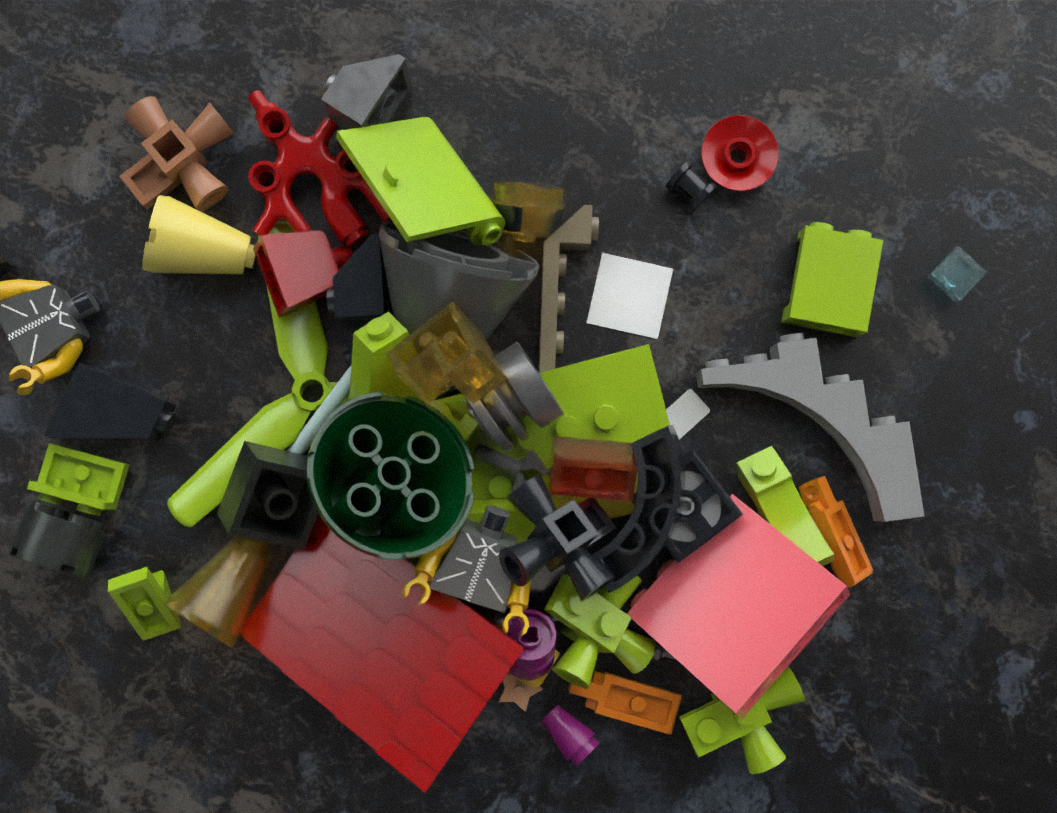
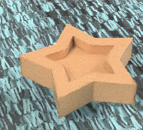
M507 673L503 679L505 688L499 702H515L526 712L529 698L543 690V688L540 686L533 690L510 673Z

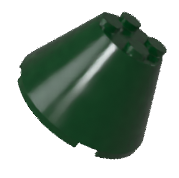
M374 392L355 397L336 408L326 418L311 443L307 459V481L315 508L324 523L339 539L367 555L389 560H404L428 554L441 547L459 531L473 503L475 493H472V471L474 470V465L465 440L444 414L418 398L409 395L406 398L383 395V392Z

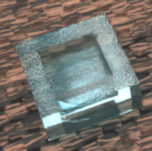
M957 246L949 252L928 277L955 302H958L967 295L987 271L960 246Z

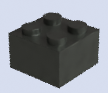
M244 441L217 512L228 534L305 549L318 515L308 487V456Z

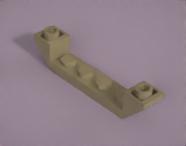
M584 205L543 244L539 373L555 369L556 354L563 355L564 331H557V316H564L565 293L558 292V277H566L567 256L566 254H559V250L589 251L591 240L598 241L599 217H592V205Z

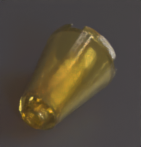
M235 536L169 597L165 606L232 648L236 641H238L271 555L265 551L269 544L261 540Z

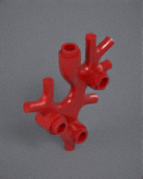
M260 90L254 91L248 96V101L256 110L254 117L258 122L259 129L267 141L273 146H277L278 158L275 162L259 161L249 171L248 178L251 186L261 197L266 199L264 212L252 229L254 233L260 237L268 235L279 220L287 221L294 232L312 231L290 197L292 182L302 174H312L320 179L322 184L321 205L323 214L329 227L341 244H347L349 248H354L369 236L366 231V223L348 199V194L351 190H361L384 223L392 221L359 171L356 173L349 172L350 168L355 165L345 150L340 151L336 158L329 153V140L338 128L335 122L325 117L312 136H302L295 130L287 113L283 109L278 108L276 103H269ZM278 127H284L280 133H274ZM274 179L272 185L264 186L267 180Z

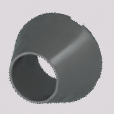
M393 221L385 222L380 227L379 239L393 317L409 332L413 342L426 347L454 353H473L480 350L538 273V262L526 253L517 250L516 256L508 254L501 250L502 243L499 241L490 245H474L467 237V231L458 230L406 242Z

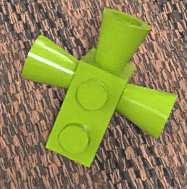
M562 575L544 611L564 624L560 632L574 642L552 668L554 673L575 686L588 689L598 653H614L627 669L634 674L639 673L649 664L656 650L655 640L628 629L627 626L632 617L620 610L642 582L638 575L611 593H608L605 586L598 593H595L583 602L580 601L569 575Z
M788 666L743 719L714 693L710 694L713 701L679 717L698 757L741 738L749 773L758 774L776 767L786 759V755L764 727L772 722L767 711L805 702V697L795 675Z

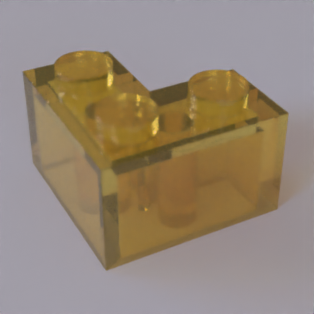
M454 301L387 352L397 376L426 404H429L439 395L445 393L452 385L472 404H475L507 379L480 329Z

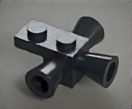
M541 475L529 479L509 495L507 500L536 526L526 538L527 541L503 548L499 552L501 567L506 576L515 585L525 586L544 566L551 573L564 564L580 601L583 602L615 578L610 571L587 551V549L611 535L617 528L593 495L579 504L572 500L561 508L556 509Z

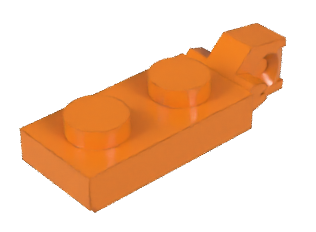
M825 476L810 480L799 486L804 505L808 507L813 521L834 553V561L830 562L834 574L847 587L855 586L872 574L874 570L843 500L837 501Z
M594 671L588 689L571 683L568 686L569 693L587 698L585 707L593 709L597 714L669 735L672 734L682 698L680 693L608 672Z

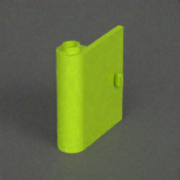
M420 117L337 131L336 139L406 242L467 228V237L474 245H490L501 237L505 226L504 218L431 118Z

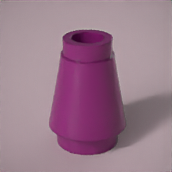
M559 705L554 707L541 720L565 760L568 761L570 759L576 766L600 744L593 737L595 732L563 710Z

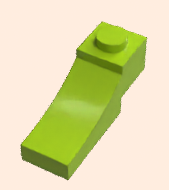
M770 446L737 462L738 478L756 505L758 515L820 565L824 566L833 562L834 553L817 528L792 481V475L774 448Z

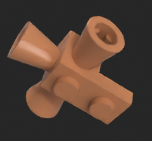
M154 96L145 97L128 109L124 120L146 138L141 144L149 154L119 177L143 207L148 210L156 203L159 195L166 196L181 183L195 209L200 212L210 209L224 198L228 192V187L203 167L209 162L200 151L235 135V133L211 103L205 107L185 132L173 119L168 122L157 98Z

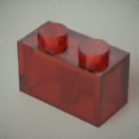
M553 436L548 472L550 495L633 502L637 465L630 443Z

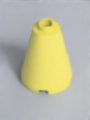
M159 195L157 197L149 224V229H151L149 242L145 243L144 271L183 274H243L245 267L253 268L255 260L253 248L255 245L250 244L251 236L170 196Z

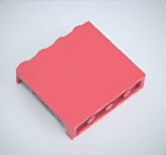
M732 494L730 498L743 515L681 562L677 563L673 559L665 562L657 573L658 579L648 590H641L633 598L630 604L632 608L627 615L632 617L641 628L743 719L845 602L850 593L848 587Z

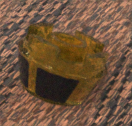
M494 182L493 196L489 197L505 220L502 233L512 234V240L520 242H535L536 237H550L554 233L567 206L563 204V188L549 186V189H545L543 186L532 185V183Z

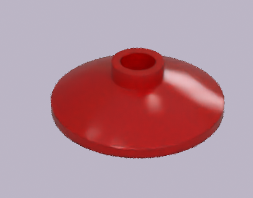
M747 115L728 116L716 122L707 132L701 147L702 164L710 179L720 187L735 192L750 191L763 185L775 171L779 158L778 144L773 132L762 121ZM740 152L744 157V161L741 163L734 162L731 159V153Z

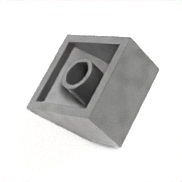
M397 54L346 65L341 68L337 76L332 75L328 78L322 89L321 95L323 97L321 101L330 119L338 125V128L347 130L388 123L413 86L406 58Z

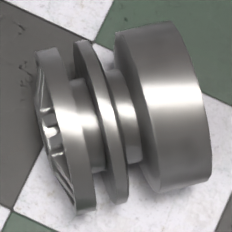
M515 342L495 356L497 366L501 372V375L494 378L481 365L476 368V372L484 385L481 388L476 385L469 375H465L458 380L464 392L466 405L483 432L493 439L505 452L515 447L507 431L510 427H512L522 441L528 438L527 430L522 421L525 417L529 416L539 427L544 428L564 415L556 398L518 342Z

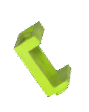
M810 223V226L806 225L798 232L797 241L800 242L790 301L784 307L781 323L859 337L868 332L883 240L871 238L872 234L863 230H849L848 233L834 231V227L827 223Z

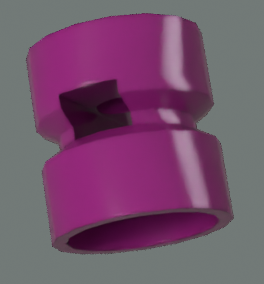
M526 609L523 610V614L528 618L529 627L522 637L520 636L522 630L521 621L516 618L508 621L507 635L524 647V650L509 672L519 679L530 681L541 678L553 666L556 630L554 623L547 615L538 610Z

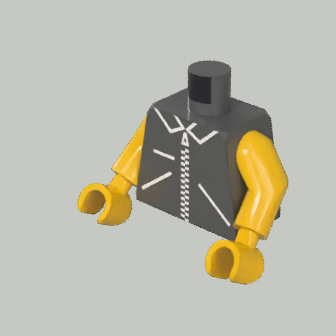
M23 279L0 281V324L21 363L20 366H16L11 370L9 382L17 378H24L28 381V383L18 387V394L28 395L32 392L35 382L43 384L71 371L83 351V344L90 338L82 319L100 311L99 305L90 291L86 290L71 298L66 290L52 285L48 281Z
M489 505L486 507L480 523L466 519L459 531L450 540L436 550L420 556L414 569L416 577L402 587V597L406 598L410 587L416 585L422 592L417 605L426 602L431 593L430 589L502 613H505L508 607L511 610L502 622V631L507 634L508 621L516 618L522 623L520 635L522 637L529 627L528 618L523 614V610L528 608L531 580L523 587L515 585L506 576L499 561L501 549L517 544L516 536L504 532L510 514L504 509Z

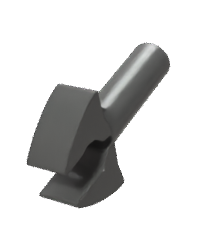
M479 444L474 450L475 459L512 476L514 481L511 489L512 492L527 481L524 474L520 471L521 469L534 468L538 472L548 475L545 464L532 450L528 451L527 457L519 460L483 444Z

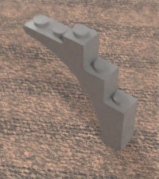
M803 333L780 336V343H776L769 348L771 360H768L767 354L743 357L744 363L729 365L728 359H718L705 362V369H700L696 372L698 388L729 387L759 392L788 403L818 423L836 440L853 463L866 490L873 521L887 522L924 517L910 421L896 423L895 416L871 419L872 426L870 427L863 379L850 381L849 374L826 377V384L824 385L817 338L804 339Z

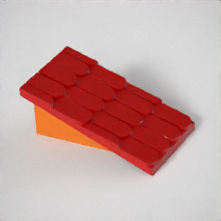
M319 516L312 528L305 549L296 548L258 605L248 616L239 633L247 642L282 669L281 671L370 745L379 756L426 793L516 662L524 647L460 598L430 589L431 593L428 600L423 604L417 605L422 592L416 585H412L407 597L403 598L401 594L402 587L416 577L414 574L416 565L409 559H382L362 553L339 539Z

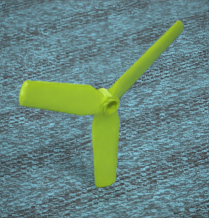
M278 221L269 234L293 233L294 230L288 222ZM268 290L278 353L295 380L292 386V393L264 406L168 499L169 511L180 524L186 527L194 526L222 502L244 441L285 450L297 439L310 416L317 411L338 383L329 382L325 377L328 345L316 301L279 318ZM317 384L324 389L321 399L313 403L305 401L303 399L305 388L309 385ZM349 395L347 396V398L344 400L343 403L349 401Z

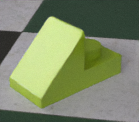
M144 567L108 580V593L143 641L181 628L177 609L163 570L151 573L148 567Z

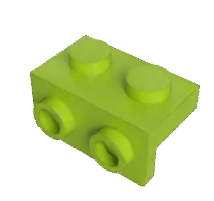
M49 443L38 481H29L27 489L40 492L38 499L41 501L63 505L64 499L78 503L76 510L100 516L102 510L117 509L130 464Z

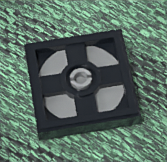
M694 450L683 456L685 466L683 504L675 528L665 544V547L677 563L681 562L743 515ZM637 492L629 497L634 506L638 496Z

